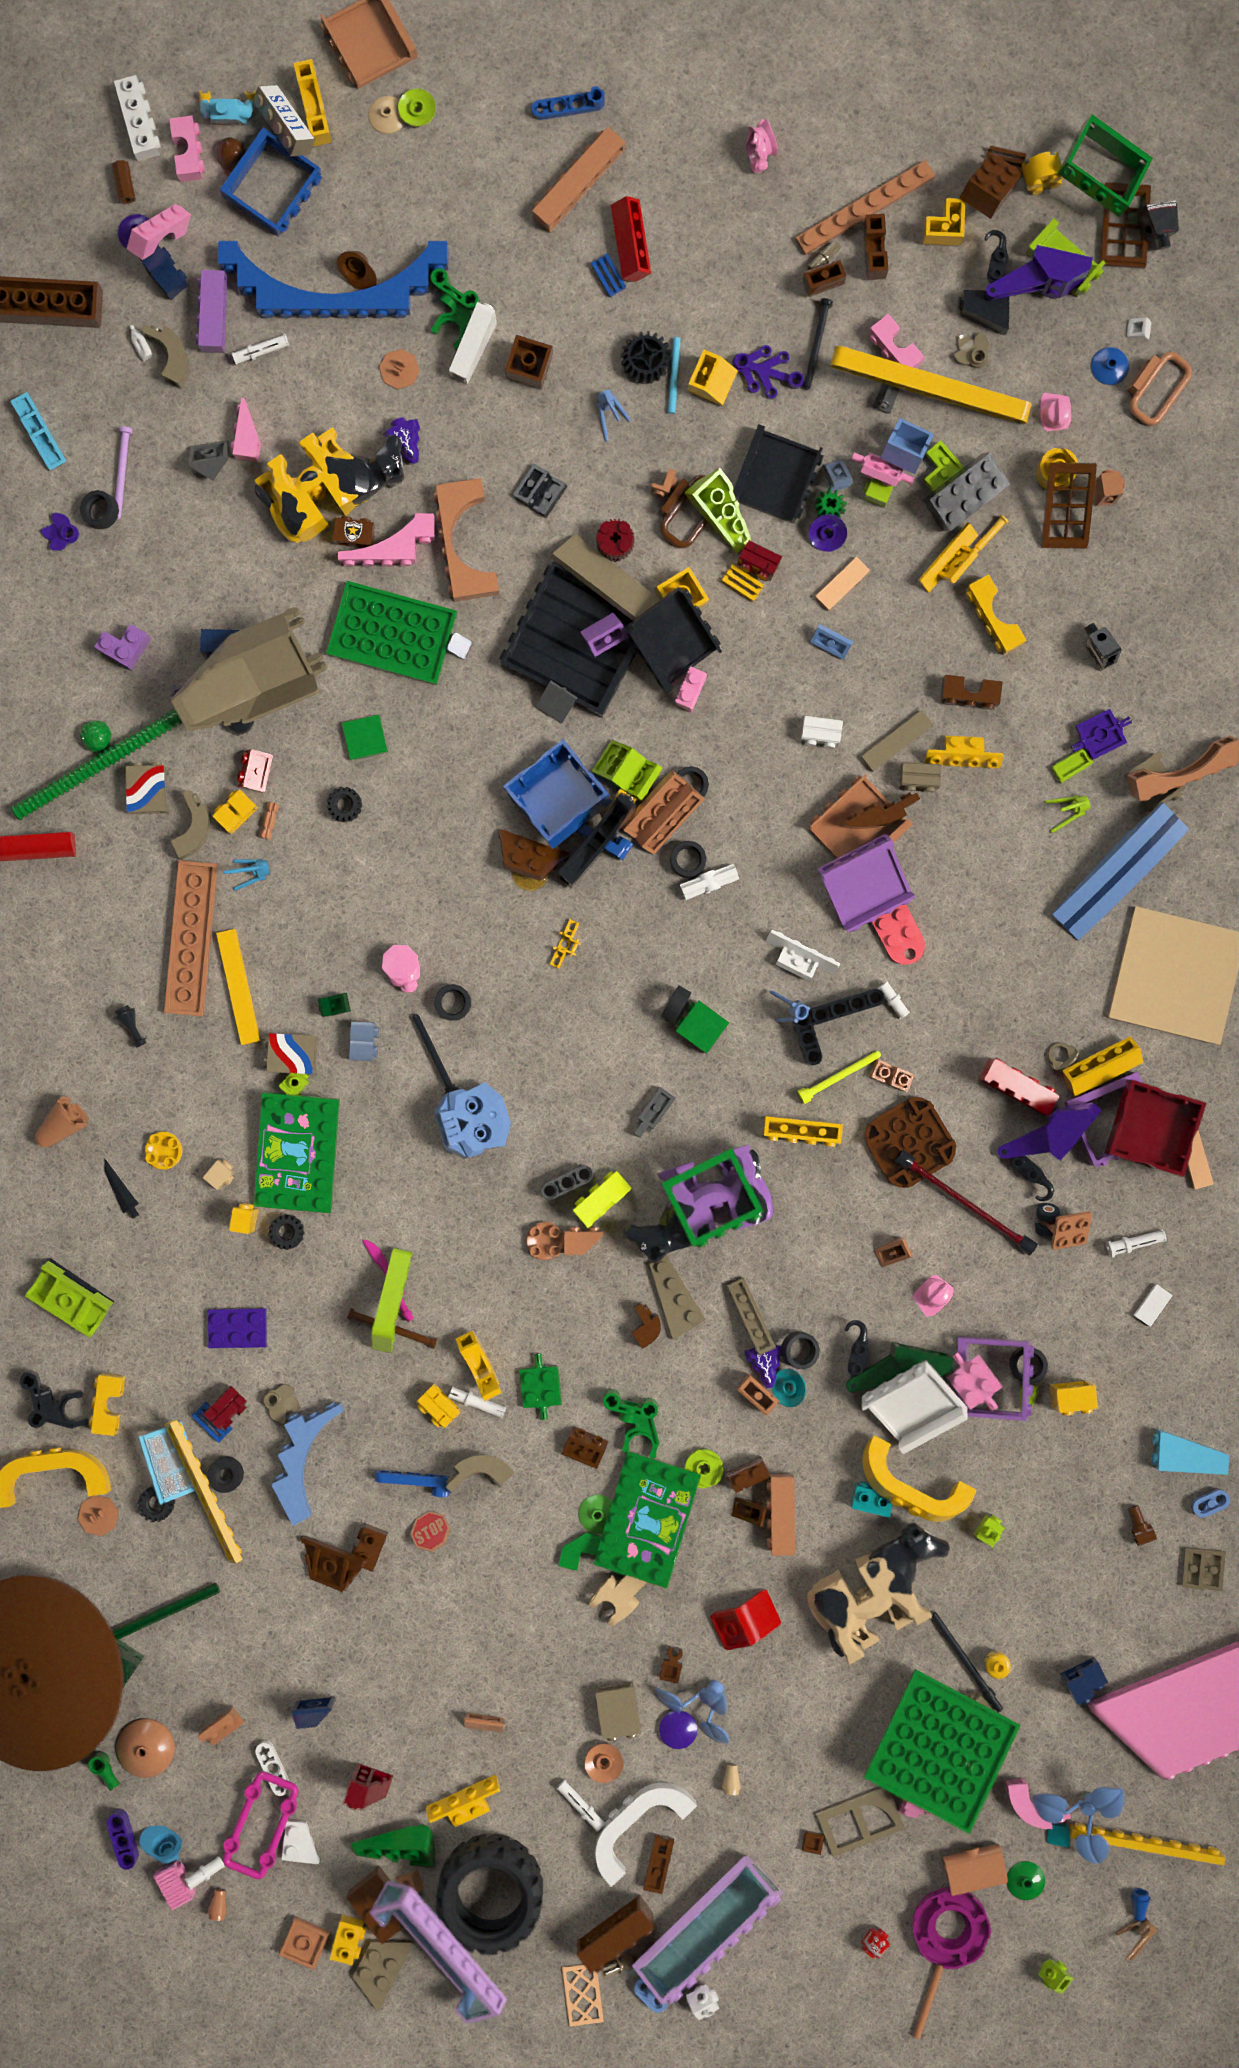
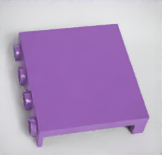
M887 834L817 869L840 923L847 932L856 931L860 926L873 922L877 917L891 913L895 908L906 905L916 898L909 888L894 852V843Z

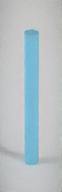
M679 337L673 338L668 414H675L680 353Z

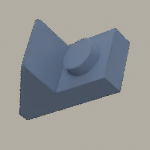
M843 460L824 464L831 492L849 488V485L853 484L852 476Z

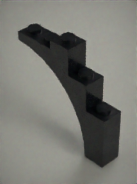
M620 792L615 797L612 805L595 829L558 871L557 877L570 889L601 856L602 851L618 835L619 830L635 813L637 809L635 807L636 804L629 794Z

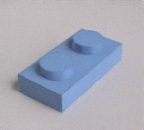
M819 624L810 641L843 660L853 643L852 640Z

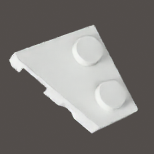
M288 1819L285 1827L282 1860L319 1864L320 1858L315 1850V1844L309 1833L307 1822Z

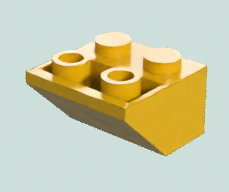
M703 349L688 384V392L723 406L738 370L721 356Z

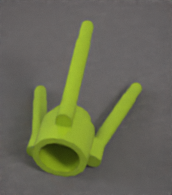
M1076 795L1045 800V804L1072 801L1071 805L1061 808L1060 811L1072 809L1074 813L1077 812L1051 829L1050 833H1054L1076 818L1085 815V811L1091 808L1088 797L1086 795L1081 797Z

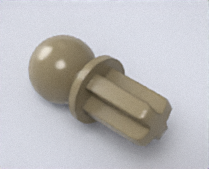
M630 1954L624 1955L621 1961L615 1959V1962L605 1965L601 1972L604 1978H609L618 1973L621 1975L623 1974L622 1969L626 1971L634 1969L632 1965L636 1960Z

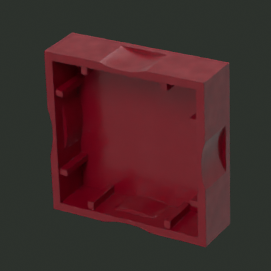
M1128 1079L1126 1080L1104 1153L1175 1176L1184 1177L1192 1153L1193 1140L1200 1127L1207 1103L1184 1095L1172 1094L1158 1087Z

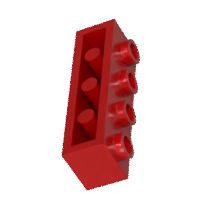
M625 196L610 206L622 279L637 282L650 275L651 268L640 199Z

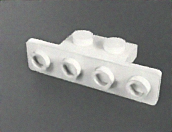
M771 930L766 939V942L782 949L776 965L808 981L812 979L817 967L834 975L840 966V963L836 962L833 958L826 957L815 949H810L799 941L784 936L781 932Z

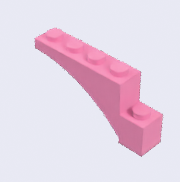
M415 513L414 519L402 530L378 544L352 551H338L340 564L346 567H352L354 564L371 567L374 566V563H381V566L385 567L393 566V563H400V566L404 567L412 566V563H416V541H419L421 544H430L431 541H435L434 513Z

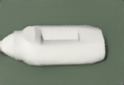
M131 325L132 343L139 357L145 361L152 356L151 349L144 335Z

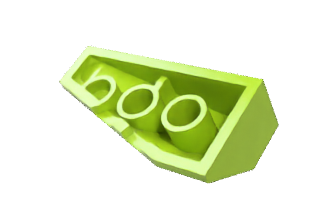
M718 468L695 482L684 494L736 553H739L745 547L747 541H751L746 523L741 516L738 500L735 499L732 483L723 471Z

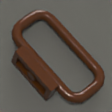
M697 475L690 482L683 478L659 511L664 516L660 524L662 536L678 548H687L692 545L708 523L702 517L684 541L679 540L668 531L669 523L688 498L684 493L695 482L706 475Z

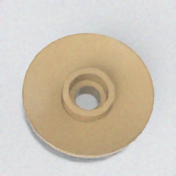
M384 96L377 99L371 105L369 120L377 131L391 134L403 127L405 122L399 114V100L395 97ZM390 110V113L384 114V111Z

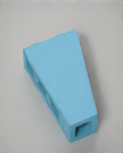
M1156 1429V1434H1153L1152 1442L1153 1446H1155V1453L1152 1454L1151 1461L1154 1468L1158 1471L1228 1475V1454L1160 1429Z

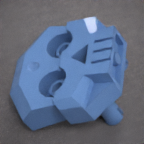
M486 1082L467 1091L459 1089L444 1094L434 1112L445 1150L451 1154L455 1153L461 1158L466 1159L482 1154L485 1149L500 1148L506 1144L511 1122L504 1099ZM469 1103L473 1104V1110L469 1108ZM478 1131L482 1132V1137H478Z

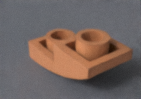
M877 1059L869 1077L908 1092L915 1074Z

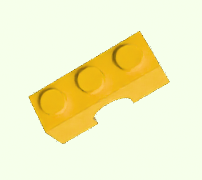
M102 1373L96 1377L94 1382V1389H97L96 1397L92 1399L94 1413L89 1420L91 1433L110 1436L118 1434L120 1414L110 1412L106 1403L109 1397H120L123 1395L125 1376Z

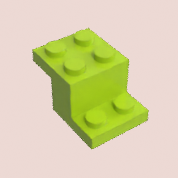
M611 740L591 772L606 779L619 790L622 789L631 796L643 800L663 768L657 763L647 760L632 747Z

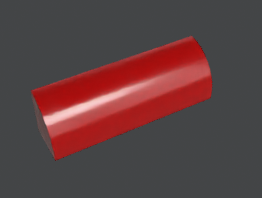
M72 832L0 836V862L76 857L75 834Z

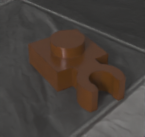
M672 1646L668 1648L669 1660L663 1658L659 1675L660 1680L678 1684L682 1669V1663L678 1662L683 1655L681 1648L677 1655L672 1654Z

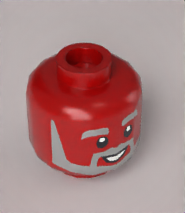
M871 1928L861 1940L863 1945L861 1949L872 1959L875 1957L880 1959L890 1947V1943L887 1940L889 1936L881 1928L878 1931L875 1928Z

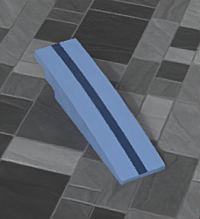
M1160 803L1148 817H1144L1132 831H1128L1057 907L1052 915L1079 941L1187 833L1189 828L1164 803Z

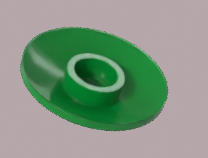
M1022 1861L1015 1864L1008 1872L1007 1886L1011 1894L1016 1898L1032 1900L1042 1893L1045 1887V1875L1037 1864L1030 1861ZM1029 1880L1030 1885L1025 1886L1024 1882Z

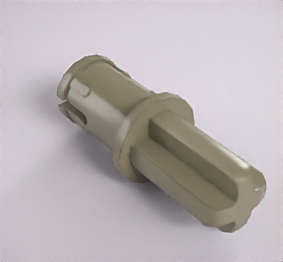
M833 240L823 251L818 252V255L807 265V268L811 270L830 263V259L840 250V244Z

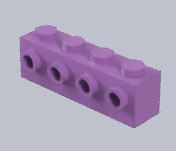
M201 270V277H198V288L201 291L200 296H197L200 314H197L196 317L197 326H199V333H196V345L199 346L202 352L225 353L228 283L225 271Z

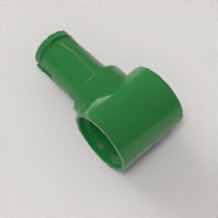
M97 1752L88 1763L89 1771L101 1777L109 1791L120 1785V1782L111 1770L112 1766L109 1763V1755L105 1752ZM96 1759L101 1760L102 1763H103V1766L97 1765L96 1762H95V1760H96Z

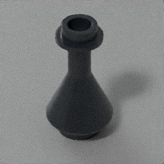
M126 1005L115 1011L117 1016L114 1017V1020L130 1031L135 1041L132 1045L138 1048L146 1044L145 1039L147 1038H142L136 1028L135 1008H130L129 1005Z

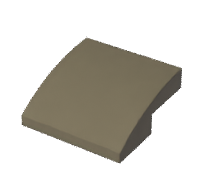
M1186 1547L1182 1587L1222 1591L1226 1551Z

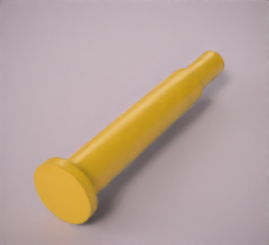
M1003 515L999 516L1000 519L979 540L973 550L977 553L981 551L1003 525L1009 523Z

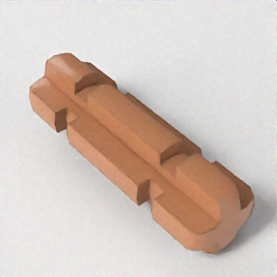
M268 803V812L265 814L262 826L264 828L260 833V837L263 839H271V829L273 830L277 816L275 813L278 812L279 808L277 803Z

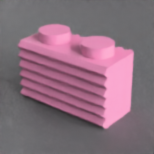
M693 667L689 668L675 699L677 707L692 713L707 677L705 672Z
M174 1860L158 1869L153 1876L171 1910L192 1900L196 1891V1887L192 1888V1890H189L184 1881L187 1878L185 1875L187 1873L183 1863L179 1864L178 1860Z

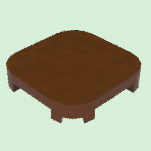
M922 1097L906 1099L868 1123L864 1134L865 1142L885 1177L891 1184L901 1188L915 1186L916 1183L925 1179L914 1170L912 1171L909 1168L906 1170L894 1162L895 1157L902 1149L915 1157L914 1161L918 1163V1166L920 1165L930 1174L948 1166L956 1154L957 1146L955 1140L951 1137L936 1112L934 1105Z

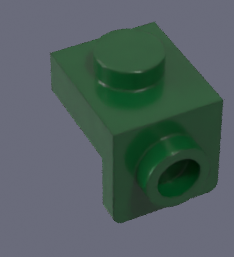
M347 993L318 998V1008L322 1017L351 1012Z

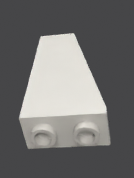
M477 302L449 369L451 377L465 384H468L497 324L495 310L487 303L481 304Z

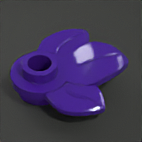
M52 513L54 524L41 530L45 538L51 541L50 550L54 551L63 550L68 544L76 542L79 538L78 529L70 523L67 516L61 513ZM69 531L73 532L71 537H67Z

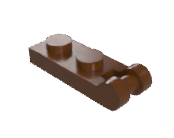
M655 1834L643 1890L658 1894L663 1893L674 1838L668 1837V1839L661 1838V1835ZM659 1846L666 1847V1851H658Z

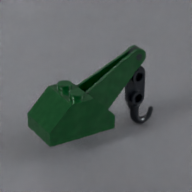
M852 1320L845 1327V1331H848L854 1325L860 1328V1334L852 1345L847 1367L851 1377L846 1381L845 1385L851 1393L878 1387L924 1361H927L940 1377L952 1370L954 1358L949 1354L896 1342L891 1344L890 1355L866 1368L869 1354L866 1325L862 1321Z

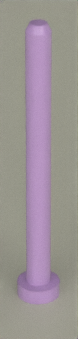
M124 426L119 427L121 443L115 499L119 505L117 520H120L122 513L129 435H132L133 431L132 428Z

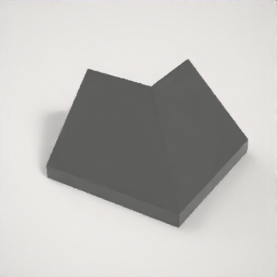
M228 440L190 446L189 467L194 475L202 474L212 481L216 478L228 460Z

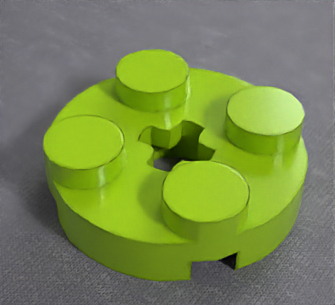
M697 1449L688 1456L685 1463L686 1470L702 1474L698 1488L704 1489L714 1486L723 1476L722 1460L713 1450ZM705 1463L708 1464L709 1471L701 1473L699 1466Z

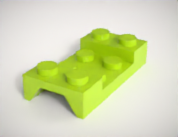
M48 1261L41 1267L39 1277L25 1297L90 1338L96 1333L113 1302L98 1292L96 1294L91 1293L63 1275L64 1270Z

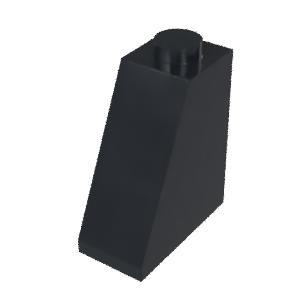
M964 290L962 296L958 297V309H961V315L1001 335H1006L1009 330L1010 297L990 301L985 298V290Z

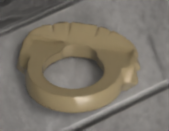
M1066 1043L1052 1045L1048 1051V1059L1051 1063L1050 1068L1062 1071L1071 1066L1079 1055L1078 1049ZM1056 1047H1064L1067 1050L1069 1059L1066 1062L1056 1061L1053 1058L1052 1052Z

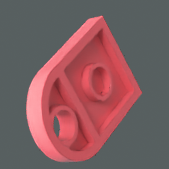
M901 905L891 913L883 914L871 922L887 954L894 962L901 965H909L921 958L925 949L924 938L907 905ZM906 949L914 950L915 957L909 960L905 957Z

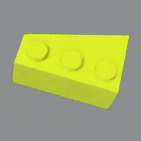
M610 1171L603 1177L605 1181L600 1186L595 1184L589 1190L591 1193L586 1198L582 1196L574 1203L576 1207L573 1211L588 1228L632 1189L618 1171L615 1173Z

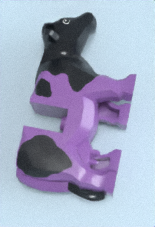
M750 1145L733 1149L764 1212L760 1213V1218L752 1222L749 1219L742 1222L743 1226L736 1230L762 1223L771 1219L774 1206L771 1194L761 1177L760 1159L753 1149L750 1150ZM730 1158L719 1163L723 1169V1176L718 1181H706L698 1184L695 1175L671 1187L695 1238L716 1229L709 1206L715 1209L724 1206L723 1202H725L731 1221L755 1209ZM690 1162L657 1173L658 1178L666 1181L676 1176L677 1173L680 1174L694 1167V1164ZM669 1200L658 1225L640 1227L632 1224L627 1226L623 1232L625 1239L632 1242L651 1263L660 1262L670 1252L692 1246Z

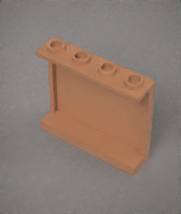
M360 0L326 19L323 14L320 15L322 21L320 27L324 35H329V44L334 52L338 51L340 55L338 60L342 68H347L349 71L347 73L351 84L355 83L358 89L418 57L416 47L390 0Z
M866 774L863 777L860 775L851 782L853 786L849 790L845 788L837 795L839 799L835 803L831 801L823 809L825 811L823 815L819 816L817 814L809 822L811 826L808 829L836 858L884 834H887L894 843L913 825L909 819L902 818L891 824L876 828L851 829L844 827L843 824L847 822L846 818L854 813L860 815L864 812L863 809L871 804L874 806L880 804L882 810H885L883 806L890 803L867 779Z

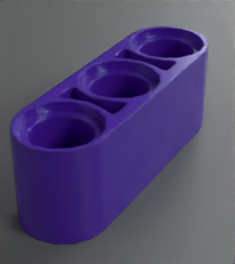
M116 1809L108 1818L107 1827L119 1867L129 1870L137 1862L139 1851L127 1812L123 1809ZM114 1817L120 1818L122 1823H116ZM119 1836H124L127 1842H122ZM125 1855H130L133 1860H127Z

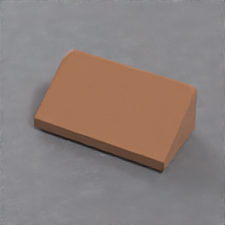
M467 1713L464 1727L503 1732L504 1719L502 1717Z

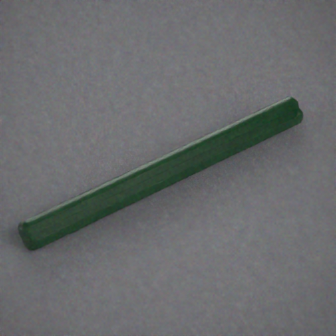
M217 1583L209 1585L114 1629L113 1634L116 1640H119L206 1600L220 1592L219 1585Z

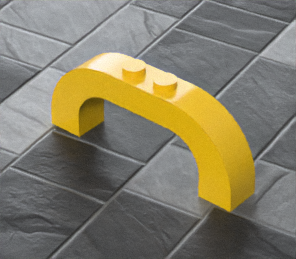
M875 1435L867 1441L862 1457L865 1476L871 1487L879 1495L891 1501L894 1506L902 1507L908 1510L911 1515L919 1516L925 1520L943 1522L959 1515L972 1502L976 1489L961 1481L953 1485L947 1500L933 1499L899 1481L891 1475L886 1465V1456L891 1444Z
M61 1447L49 1449L50 1452L42 1453V1450H34L30 1452V1455L19 1457L0 1470V1508L11 1507L16 1503L14 1493L15 1482L24 1473L61 1468L75 1469L83 1475L86 1481L88 1496L109 1493L111 1491L109 1475L104 1465L88 1452L76 1449L61 1450Z

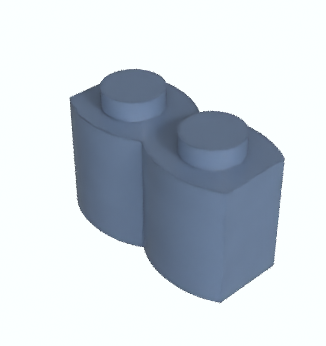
M351 1022L349 1060L374 1061V1057H378V1046H375V1038H379V1027H376V1023Z

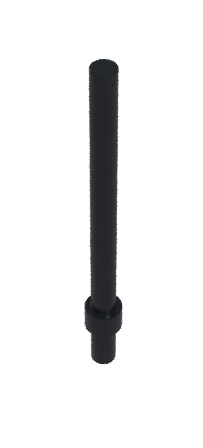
M937 1612L931 1614V1619L978 1684L986 1701L991 1703L997 1713L1002 1711L1003 1707L995 1697L996 1693L991 1687H988Z

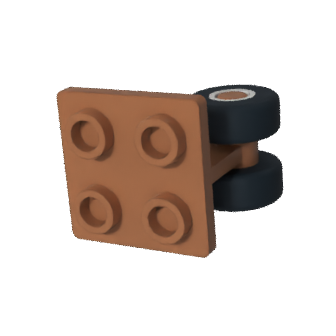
M1051 1203L1038 1205L1036 1216L1041 1220V1223H1035V1230L1041 1236H1053L1051 1244L1053 1250L1087 1243L1092 1218L1090 1211L1059 1216L1060 1209L1056 1205Z

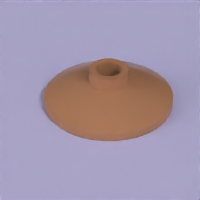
M602 1743L595 1745L588 1751L585 1758L587 1774L591 1779L599 1783L614 1781L623 1770L622 1754L611 1744ZM606 1758L608 1760L607 1764H602L600 1762L601 1759Z

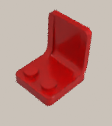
M767 1590L759 1591L738 1607L716 1611L710 1615L711 1622L725 1650L750 1647L781 1625V1619Z

